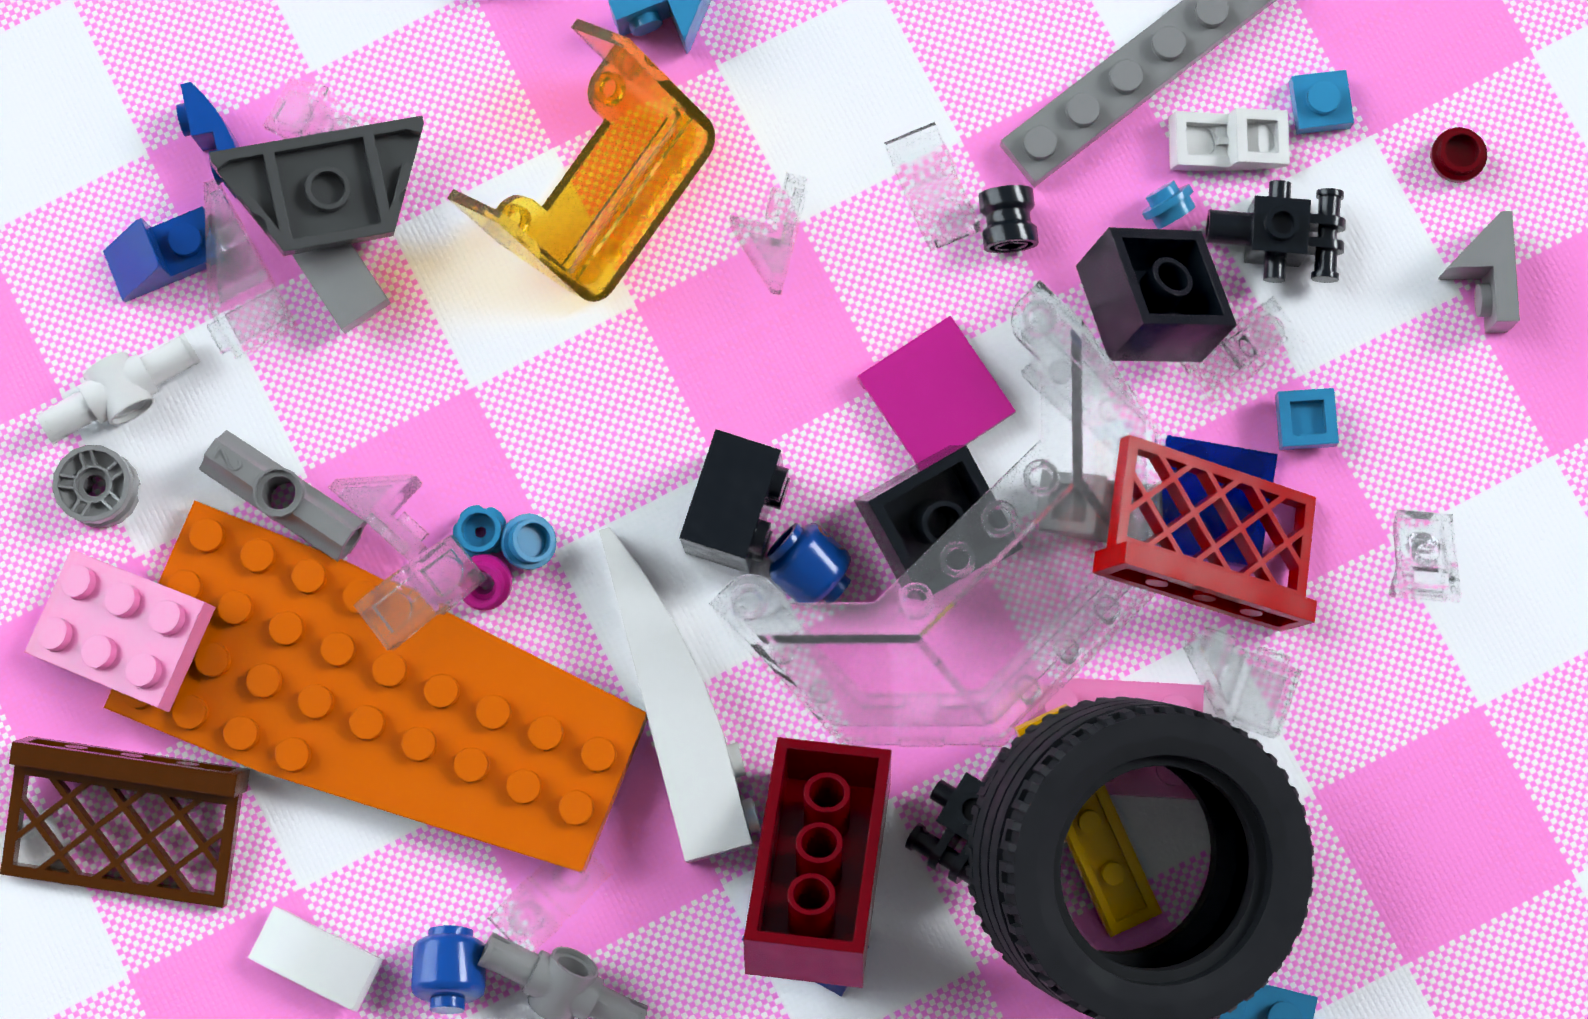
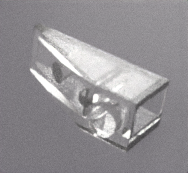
M212 178L204 182L208 310L214 320L207 324L206 327L222 355L231 351L235 359H242L299 329V326L219 180Z

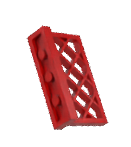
M1127 435L1120 438L1107 546L1104 549L1095 551L1092 574L1279 632L1315 623L1317 601L1306 597L1316 497L1133 435ZM1137 455L1149 459L1161 479L1147 490L1135 472ZM1187 472L1197 476L1208 495L1195 505L1192 504L1178 480ZM1164 488L1167 489L1181 513L1179 517L1168 525L1164 522L1151 499ZM1233 488L1244 492L1254 510L1241 521L1225 495ZM1212 503L1228 529L1215 540H1213L1199 516V513ZM1280 503L1296 508L1294 529L1287 536L1272 512V509ZM1138 507L1154 533L1146 541H1140L1127 536L1130 513ZM1258 519L1274 544L1261 555L1246 531V528ZM1185 523L1201 548L1192 557L1183 554L1171 534ZM1232 538L1248 563L1239 572L1230 569L1219 550L1221 546ZM1277 554H1280L1289 570L1287 587L1276 583L1265 564Z

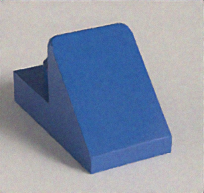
M203 206L153 227L143 218L137 219L103 250L124 303L227 261L208 212Z

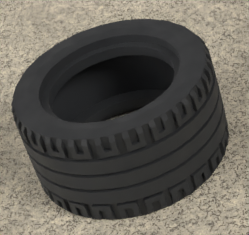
M1102 697L1096 698L1095 702L1084 700L1078 702L1073 707L1065 706L1059 708L1058 714H1047L1042 718L1040 724L1037 726L1032 724L1025 729L1024 735L1020 738L1016 737L1011 742L1012 747L1007 753L1002 752L997 758L998 763L993 769L990 768L986 775L989 778L985 786H981L977 793L979 797L976 805L972 807L971 814H973L972 824L968 825L966 834L969 837L968 844L965 845V855L969 857V865L966 866V875L969 876L970 880L968 890L976 902L973 906L975 914L981 917L982 922L980 926L985 933L989 934L992 939L991 944L995 950L1003 954L1002 959L1007 964L1015 968L1022 978L1029 981L1035 987L1076 1011L1094 1019H1219L1221 1014L1231 1013L1237 1008L1239 1003L1243 1000L1248 1001L1254 997L1256 991L1264 988L1269 982V977L1274 972L1277 973L1282 967V962L1286 959L1287 955H1290L1293 949L1292 945L1302 931L1301 927L1308 914L1309 908H1307L1309 897L1312 896L1313 892L1312 877L1315 875L1314 867L1312 866L1314 846L1310 838L1312 832L1310 825H1307L1305 820V807L1301 805L1298 799L1300 794L1294 786L1289 784V776L1286 770L1277 765L1278 760L1272 754L1266 753L1263 750V745L1257 739L1248 738V732L1230 725V722L1222 718L1213 717L1212 714L1191 708L1141 698ZM1164 766L1189 787L1198 800L1207 822L1211 850L1209 870L1204 888L1187 917L1174 930L1156 942L1126 951L1096 950L1075 926L1063 896L1061 858L1067 833L1085 802L1107 782L1135 769Z

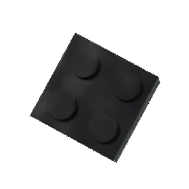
M1109 227L1076 265L1109 361L1202 362L1237 326L1202 231Z
M715 429L679 536L686 554L748 574L753 560L760 563L764 562L773 531L770 530L771 522H768L767 518L771 507L781 510L790 483V478L788 477L789 468L783 466L782 451L780 449Z
M949 445L854 500L907 599L923 602L1020 546L966 445Z

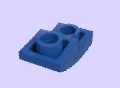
M192 82L180 84L184 103L177 104L176 111L183 135L185 137L191 135L202 151L217 149L209 151L214 152L240 147L230 128L206 96ZM211 166L216 183H223L224 181Z

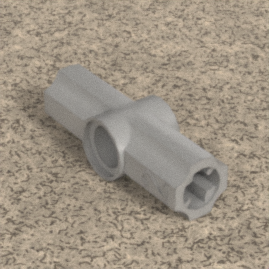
M225 430L218 438H215L204 453L203 461L199 467L201 472L335 561L343 560L352 552L361 539L363 530L367 525L366 521L230 431ZM282 484H293L295 487L293 502L286 508L273 509L271 505L273 491Z

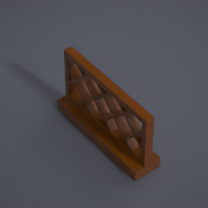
M27 736L12 741L9 764L15 766L0 869L1 875L220 908L227 906L242 794L248 789L249 768ZM29 776L48 778L63 797L41 815L27 798ZM65 781L82 784L71 791ZM91 785L105 787L118 805L116 809L97 823L94 822L77 799V796ZM120 789L136 791L137 793L127 799ZM147 793L160 795L175 814L152 832L132 806ZM176 798L193 801L183 808ZM202 802L226 805L223 829L208 840L187 814ZM68 804L86 828V831L64 847L45 820ZM123 812L143 839L119 855L100 829ZM24 813L31 821L25 827H23ZM179 820L198 845V848L175 864L156 837ZM36 828L55 855L40 866L18 863L21 838ZM90 836H92L111 862L96 874L82 872L69 854L70 851ZM221 839L218 855L212 845ZM146 844L167 870L153 882L138 881L124 862ZM202 852L217 871L214 892L194 889L180 871L182 867ZM60 860L67 870L52 868L51 866ZM115 868L122 878L105 875ZM171 876L178 886L161 883Z

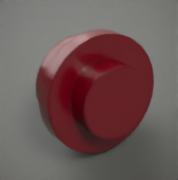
M1463 127L1450 128L1442 132L1434 141L1430 151L1431 164L1436 173L1449 182H1468L1477 177L1485 167L1487 148L1483 139L1474 131Z

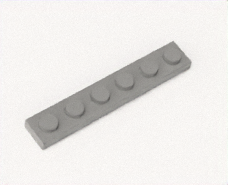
M1182 0L1001 140L1000 147L1035 188L1277 0Z

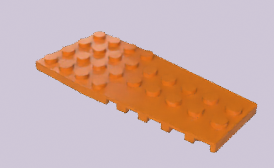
M194 500L158 584L216 607L170 712L114 689H111L104 705L105 709L268 775L582 873L587 869L648 718L645 711L345 560L340 559L337 562L320 550Z

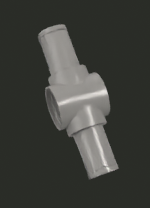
M492 932L477 964L522 985V992L528 995V1004L531 1009L544 1019H574L575 1017L578 1019H587L588 1017L591 1019H645L648 1012L647 1005L604 986V979L598 977L599 970L596 964L585 954L570 947H556L551 954L541 950L537 954Z

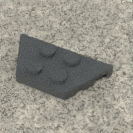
M421 115L209 152V159L212 168L283 256L394 236L424 121Z

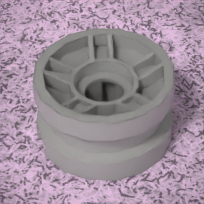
M85 445L73 449L60 460L53 473L52 490L56 503L68 516L93 528H109L122 523L133 513L139 502L138 489L141 483L136 469L117 452L102 445ZM94 476L104 479L106 483L104 492L98 496L88 495L92 492L94 484L92 478Z

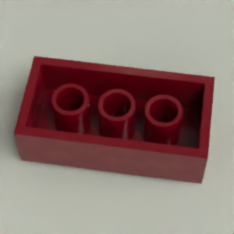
M777 737L743 938L745 974L863 988L891 785L892 750Z

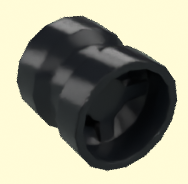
M1007 185L990 188L979 193L980 213L986 217L987 227L982 232L984 251L989 253H1014L1025 251L1038 245L1037 226L1031 222L1030 212L1035 206L1033 188L1024 185Z

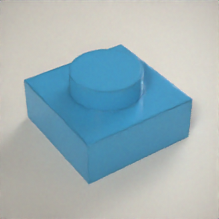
M1347 70L1291 76L1288 83L1296 135L1351 129L1354 124Z
M1334 388L1278 391L1275 394L1279 451L1336 447L1339 444Z

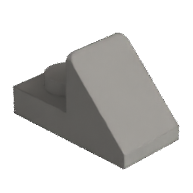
M1501 211L1438 277V280L1481 279L1482 283L1477 284L1475 287L1474 306L1477 317H1484L1485 333H1507L1520 321L1513 211Z

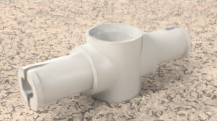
M184 333L141 357L138 353L129 356L127 352H117L95 362L84 372L83 378L85 382L78 385L80 391L35 416L53 445L96 420L100 424L108 420L113 426L120 425L137 418L151 408L155 402L152 395L159 392L157 386L199 364L201 361Z

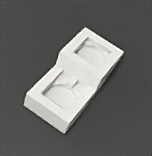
M1235 108L1228 114L1175 111L1168 117L1170 170L1240 171L1282 168L1290 164L1287 110Z
M273 906L248 956L249 959L356 1012H358L383 962V959L346 939L328 933L295 914Z

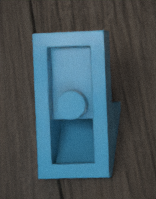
M608 0L620 37L630 33L633 36L649 34L660 28L663 20L671 17L686 54H688L711 0Z

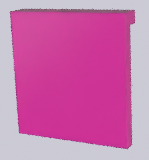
M951 315L858 375L857 378L915 464L949 445H968L1016 413V410Z

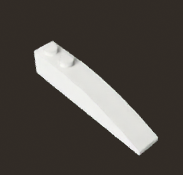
M610 527L599 529L684 860L687 863L754 846L751 833L761 831L753 798L741 799L736 778L745 776L746 770L739 744L735 742L727 745L723 729L700 671L677 625L647 576Z

